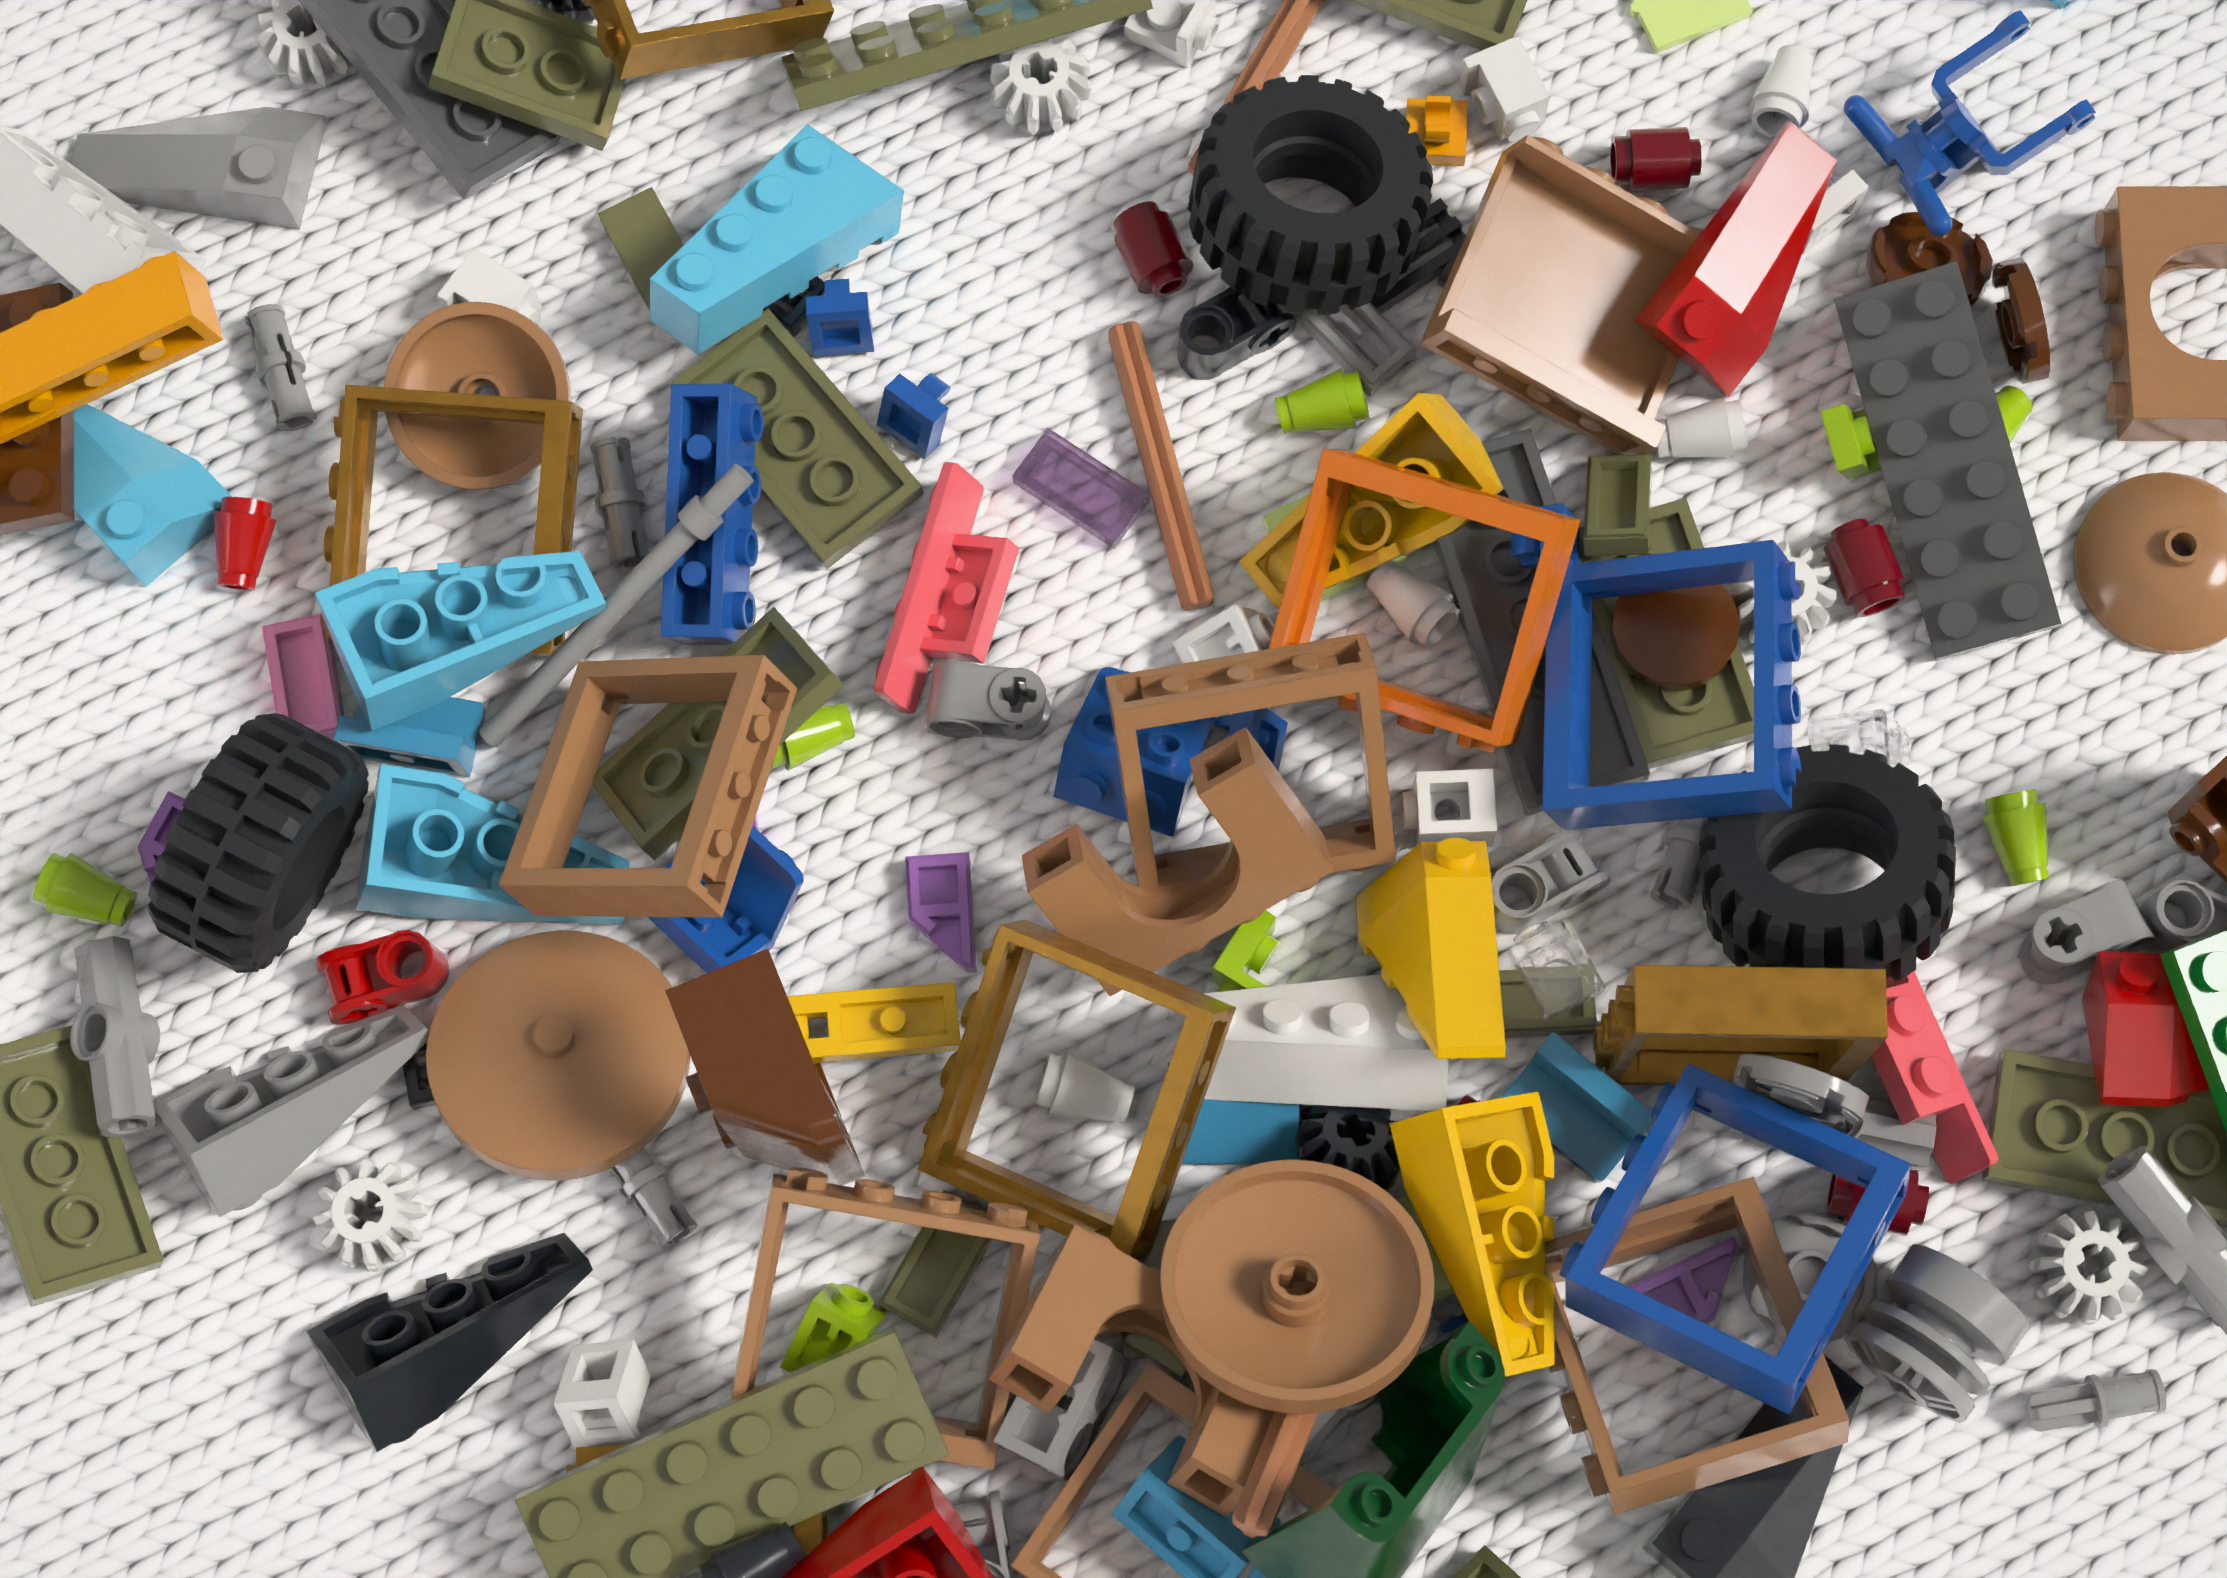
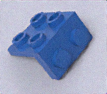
M1105 667L1099 671L1064 742L1053 797L1127 822L1105 677L1130 672L1113 667ZM1217 717L1136 730L1151 830L1170 837L1174 836L1181 819L1192 775L1189 759L1202 752Z
M752 826L722 918H648L700 968L709 973L765 949L771 950L803 885L804 877L801 870L786 852L779 850ZM673 861L663 868H671Z

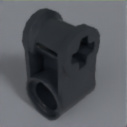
M1229 286L1225 291L1191 308L1184 314L1179 328L1178 362L1180 367L1189 376L1196 379L1210 380L1219 377L1222 373L1255 354L1263 353L1281 343L1295 330L1298 324L1292 313H1284L1278 304L1269 302L1268 306L1265 307L1251 301V293L1242 287L1236 292ZM1201 335L1211 336L1220 345L1212 349H1202L1197 347L1191 340Z

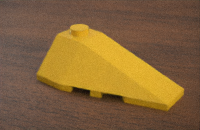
M1418 393L1355 452L1496 495L1504 489L1482 442L1441 394ZM1352 485L1324 590L1457 532L1470 519ZM1310 495L1239 561L1241 566L1277 609L1281 605Z
M1447 838L1440 842H1420L1355 896L1358 943L1366 955L1374 954L1382 966L1381 977L1389 989H1398L1407 1003L1408 1017L1437 1059L1505 1058L1506 1045L1492 881L1486 841Z
M1539 1092L1440 1108L1390 1123L1405 1190L1468 1321L1494 1347L1500 1356L1504 1367V1377L1553 1366L1554 1284L1545 1275V1242L1554 1240V1218L1545 1216V1181L1554 1179V1153Z

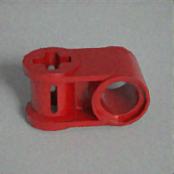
M411 930L397 931L361 944L334 948L324 952L315 959L318 972L325 973L333 1004L328 1010L330 1022L333 1024H350L401 1005L427 999L437 994L443 988L449 975V964L444 953L420 933ZM414 952H424L425 963L422 970L411 978L402 979L401 966L407 956Z

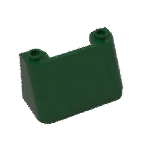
M1467 1322L1419 1349L1408 1367L1393 1382L1379 1391L1374 1400H1372L1373 1403L1379 1400L1382 1410V1426L1374 1433L1370 1440L1393 1463L1383 1477L1370 1472L1353 1475L1337 1488L1329 1500L1282 1525L1275 1522L1268 1536L1251 1538L1241 1552L1266 1578H1401L1470 1484L1475 1473L1504 1385V1367L1494 1347L1470 1322Z

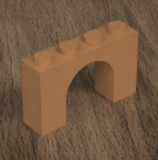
M2117 186L2105 208L2098 210L2094 228L2096 245L2104 246L2106 266H2103L2100 271L2098 293L2100 302L2108 304L2110 324H2106L2103 331L2102 351L2104 360L2112 361L2114 382H2110L2107 389L2106 410L2109 419H2116L2118 441H2227V360L2200 358L2175 346L2158 327L2153 317L2150 303L2152 283L2163 275L2182 269H2227V186Z
M1245 727L1189 759L1199 798L1230 838L1229 847L1221 862L1213 871L1199 881L1171 890H1150L1133 885L1113 871L1078 824L1023 854L1022 862L1027 893L1061 935L1154 973L1184 955L1198 952L1214 938L1241 923L1255 920L1266 909L1296 892H1303L1312 888L1321 878L1334 872L1324 834ZM1096 979L1110 997L1123 990Z
M1075 1224L1053 1252L989 1380L1048 1414L1071 1387L1095 1338L1113 1332H1133L1160 1342L1172 1351L1185 1366L1193 1382L1197 1402L1194 1424L1167 1484L1220 1515L1227 1517L1236 1508L1275 1411L1254 1407L1226 1395L1203 1379L1187 1363L1170 1337L1164 1321L1160 1300L1161 1269L1144 1265L1117 1249L1103 1235L1088 1232Z

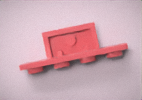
M943 463L938 482L931 492L928 514L920 539L913 550L912 565L902 597L895 608L894 623L884 655L876 669L874 693L901 713L914 714L916 712L932 658L985 663L1019 551V547L1008 538L970 535L984 487L958 463Z
M1915 972L1896 982L1891 976L1886 978L1888 1038L1871 1057L1902 1126L1936 1115L1937 1129L1932 1152L1947 1183L1953 1184L1962 1181L1996 1164L1999 1160L1997 1152Z

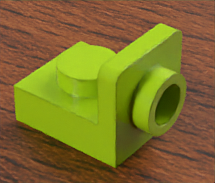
M1846 404L1820 411L1836 467L1840 474L1846 479L1852 480L1882 470L1865 409L1853 412Z
M1265 910L1255 920L1241 923L1213 966L1212 982L1219 986L1216 992L1268 987L1248 975V972L1251 969L1257 974H1261L1278 948L1280 942L1272 937L1275 933L1276 916Z
M829 1283L811 1300L780 1368L791 1373L870 1338L881 1327L887 1312L874 1305L873 1298L862 1289L848 1284L837 1285Z

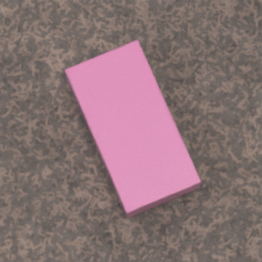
M323 614L262 626L276 713L283 714L333 740L339 715L344 716L332 638L325 637L326 625H322Z

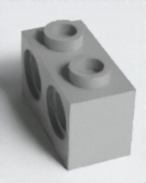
M1094 1339L1071 1387L1052 1410L1047 1414L1016 1396L993 1442L1068 1481L1085 1457L1132 1362L1114 1348Z

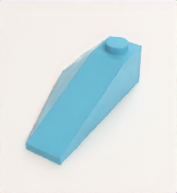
M88 404L74 410V511L133 575L147 587L214 529L213 512L220 511L222 497L232 496L198 460Z
M581 551L504 557L499 564L460 567L459 561L437 563L438 569L399 572L398 567L378 568L315 592L346 677L371 731L432 708L607 609L605 599Z
M380 764L362 853L356 910L424 919L622 925L624 922V917L535 916L499 886L523 818L522 815L518 814L519 808L502 800L497 804L463 788L464 782L445 773ZM574 835L563 868H629V861Z

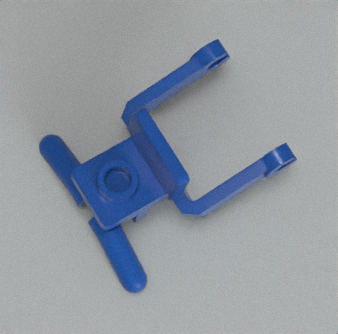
M2021 10L2006 17L1996 26L1993 32L1936 70L1931 83V89L1941 109L1926 121L1913 120L1906 126L1909 132L1900 138L1897 137L1864 97L1853 95L1844 103L1845 115L1878 152L1888 167L1897 165L1903 175L1899 178V183L1909 195L1930 233L1935 236L1946 235L1952 228V219L1938 193L1977 161L1991 175H2008L2066 135H2072L2082 130L2096 118L2094 116L2096 111L2089 101L2085 99L2006 153L2000 154L1966 106L1961 103L1956 94L1949 88L1950 84L2020 39L2030 30L2028 26L2030 22Z

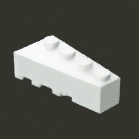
M0 126V225L13 234L24 247L38 255L83 294L95 284L109 282L141 267L150 258L164 256L173 251L201 273L207 262L205 258L25 131Z
M1381 974L1205 993V995L1236 1007L1204 1099L1434 1111L1447 1107L1449 1059L1436 1058L1408 1017L1406 1001L1397 988L1389 989ZM1185 1015L1183 1016L1182 1026H1183L1184 1021H1185V1018H1186Z

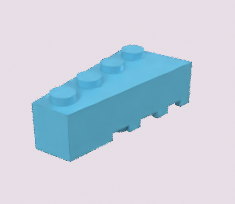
M807 124L650 278L649 320L693 352L700 354L761 317L763 308L785 295L791 299L808 289L810 280L833 266L839 270L856 260L859 251L876 240L884 243L899 234L904 190Z

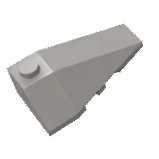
M259 107L82 133L77 135L70 164L125 203L300 230L327 119L325 115L273 107Z
M401 1005L331 1030L324 1037L322 1046L308 1051L291 1052L288 1045L269 1052L268 1061L270 1064L238 1076H235L231 1066L212 1072L155 1102V1115L198 1189L219 1217H222L231 1211L243 1210L252 1206L264 1193L280 1185L427 1042L429 1032L427 1027L405 1005Z

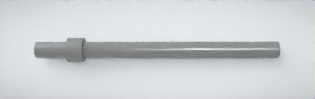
M734 464L703 497L695 495L677 514L680 521L605 598L607 609L582 622L479 729L480 736L489 745L498 747L698 539L706 541L724 522L721 515L753 483L749 473L738 464Z

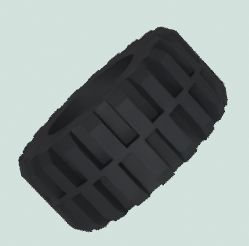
M1301 75L1298 77V81L1287 82L1285 76L1270 79L1264 82L1262 90H1258L1254 85L1235 95L1233 103L1228 102L1222 105L1213 115L1211 125L1204 130L1199 146L1188 202V210L1191 213L1189 227L1192 238L1198 245L1201 244L1199 253L1212 270L1221 268L1220 278L1236 292L1242 287L1251 293V301L1265 307L1268 306L1269 302L1285 306V313L1301 315L1304 309H1317L1318 315L1339 313L1341 305L1347 304L1349 309L1352 310L1371 303L1374 294L1376 296L1386 294L1397 284L1399 275L1407 272L1413 261L1432 198L1430 192L1433 184L1432 166L1426 158L1427 150L1416 132L1408 133L1410 128L1408 120L1396 108L1388 111L1383 107V98L1367 90L1364 95L1352 90V83L1336 78L1334 84L1319 82L1318 75ZM1291 177L1316 180L1341 192L1353 203L1355 208L1337 213L1305 211L1283 202L1273 195L1264 184L1276 179Z
M278 713L257 715L255 719L246 721L240 726L239 732L236 735H231L225 741L217 757L211 759L201 773L200 781L194 790L191 789L182 805L184 808L177 821L173 822L166 837L168 841L164 851L159 855L154 871L156 876L150 883L148 894L151 899L148 904V912L160 933L237 973L258 972L259 969L268 967L272 964L274 957L280 956L288 948L289 942L294 935L297 936L305 926L308 916L313 909L317 908L325 895L324 891L330 880L335 877L346 848L351 844L355 834L356 823L361 818L365 806L363 799L368 793L369 787L367 780L369 776L368 769L357 752Z
M1829 744V750L1812 751L1811 745L1796 747L1801 762V773H1796V786H1792V810L1707 817L1708 822L1701 828L1699 850L1703 909L1706 911V922L1714 940L1723 944V953L1738 967H1744L1749 964V967L1886 969V978L1891 976L1895 982L1899 981L1916 970V957L1922 961L1930 958L1940 945V934L1948 930L1953 915L1956 847L1954 846L1955 831L1950 815L1942 810V800L1932 787L1927 784L1919 786L1918 774L1901 763H1898L1895 767L1888 765L1887 757L1883 754L1865 749L1863 755L1849 752L1848 745ZM1816 848H1839L1853 851L1871 859L1884 870L1880 876L1865 886L1838 894H1815L1801 891L1781 882L1770 873L1788 857Z

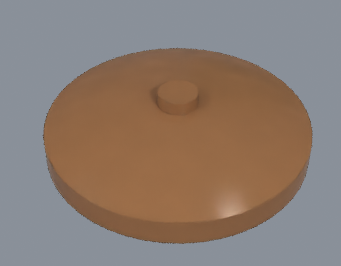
M565 930L540 932L509 941L491 950L475 961L455 980L439 1004L431 1023L426 1050L427 1075L435 1103L446 1126L454 1137L478 1159L503 1172L528 1179L547 1181L578 1179L611 1169L628 1160L647 1146L665 1127L674 1114L687 1084L686 1077L690 1069V1053L665 990L672 988V985L663 973L638 951L612 938L589 932Z
M1276 1160L1258 1163L1229 1173L1210 1184L1188 1203L1170 1230L1164 1246L1160 1273V1300L1165 1324L1178 1351L1187 1363L1213 1387L1236 1400L1264 1410L1280 1413L1309 1414L1333 1411L1363 1401L1388 1386L1408 1367L1417 1354L1430 1323L1435 1279L1429 1249L1421 1231L1404 1207L1384 1189L1359 1174L1331 1164L1307 1160Z

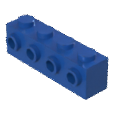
M671 384L665 536L680 521L677 514L695 495L703 497L734 464H738L745 469L753 479V483L721 515L724 522L706 541L698 539L663 575L661 637L686 645H732L754 625L756 618L755 599L753 594L749 592L750 567L756 564L758 558V538L756 532L752 529L753 504H756L760 498L761 478L757 467L754 466L755 442L759 441L762 437L764 423L762 409L757 404V397L733 384Z

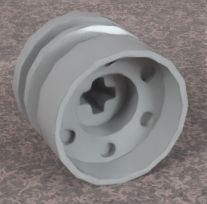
M1913 1244L1907 1249L1884 1282L1889 1294L1903 1310L1888 1303L1874 1300L1863 1311L1870 1325L1861 1322L1856 1323L1844 1339L1848 1348L1896 1394L1945 1419L1961 1423L1967 1420L1975 1408L1972 1397L1968 1393L1980 1396L1990 1386L1987 1375L1971 1357L1997 1366L2005 1364L2030 1329L2025 1315L2008 1297L1973 1270L1930 1247Z

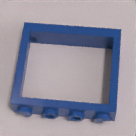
M1774 540L1570 564L1567 566L1546 640L1542 810L1563 830L1792 810V786H1796V773H1801L1799 753L1796 747H1792V724H1798L1801 719L1799 691L1797 686L1792 684V662H1798L1801 656L1799 630L1796 623L1792 622V601L1800 598L1801 587L1795 581V562L1787 559ZM1754 580V772L1589 787L1592 599Z
M1688 1063L1676 1084L1668 1081L1661 1089L1652 1110V1117L1656 1120L1647 1136L1645 1137L1638 1133L1631 1141L1621 1167L1626 1172L1616 1190L1606 1187L1601 1193L1591 1216V1223L1595 1226L1585 1244L1575 1241L1565 1256L1560 1276L1565 1278L1566 1307L1790 1415L1907 1194L1911 1163L1752 1091L1735 1086L1732 1082ZM1693 1110L1866 1189L1776 1357L1600 1274Z

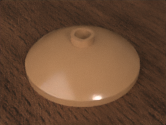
M487 302L453 304L432 312L421 319L404 335L397 345L387 367L384 387L479 394L484 388L491 387L496 396L571 401V387L565 362L548 334L525 315L505 306ZM385 412L393 438L408 460L426 475L447 485L473 490L500 488L525 478L541 466L544 424Z
M2158 472L2127 479L2109 489L2095 502L2083 519L2076 535L2073 549V569L2076 584L2084 603L2105 629L2134 647L2160 654L2175 655L2198 652L2227 639L2226 492L2207 481L2190 475ZM2181 541L2185 543L2190 550V556L2176 554L2172 549L2171 542Z

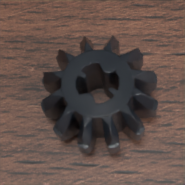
M1313 1105L1308 1110L1306 1120H1303V1124L1298 1126L1295 1138L1296 1149L1299 1150L1297 1160L1327 1163L1347 1169L1365 1177L1388 1192L1394 1186L1396 1176L1400 1171L1390 1123L1397 1121L1390 1120V1109Z

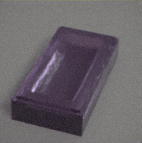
M1049 428L1045 430L1012 475L1015 485L1113 549L1117 547L1150 501V493Z

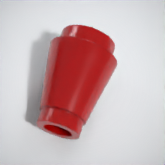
M222 497L220 511L213 512L218 586L236 590H255L256 579L259 577L277 520L271 518V503L244 497Z

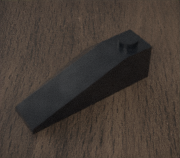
M561 1233L490 1257L483 1264L480 1273L462 1279L450 1280L447 1272L425 1279L427 1290L392 1302L388 1292L365 1299L306 1332L353 1419L376 1452L391 1444L409 1439L418 1429L438 1419L588 1276L593 1269L589 1259L565 1233Z
M1824 1354L1849 1417L1850 1427L1864 1387ZM1801 1395L1797 1399L1790 1415L1762 1402L1730 1442L1809 1418ZM1843 1444L1688 1492L1642 1549L1676 1578H1795Z

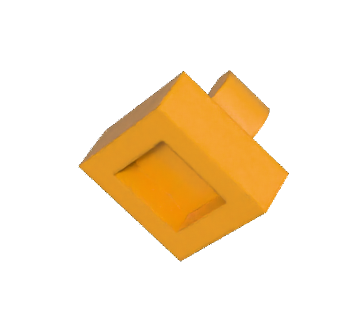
M1426 95V99L1407 98L1405 118L1410 123L1408 133L1416 132L1427 150L1426 158L1431 165H1465L1468 100H1451V96Z

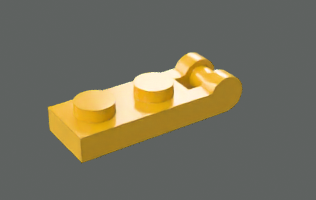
M955 982L788 996L814 1064L958 1051L961 1042ZM827 1018L829 1037L809 1039L808 1021Z

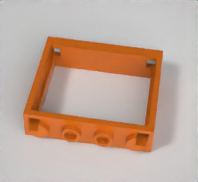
M1323 449L1269 649L1310 642L1352 485L1543 541L1544 545L1495 715L1378 679L1381 709L1398 714L1397 724L1401 727L1425 734H1434L1435 728L1439 727L1458 733L1457 744L1469 749L1475 747L1493 753L1495 746L1500 747L1517 743L1581 519L1347 450ZM1356 694L1340 695L1338 705L1347 710L1357 712Z

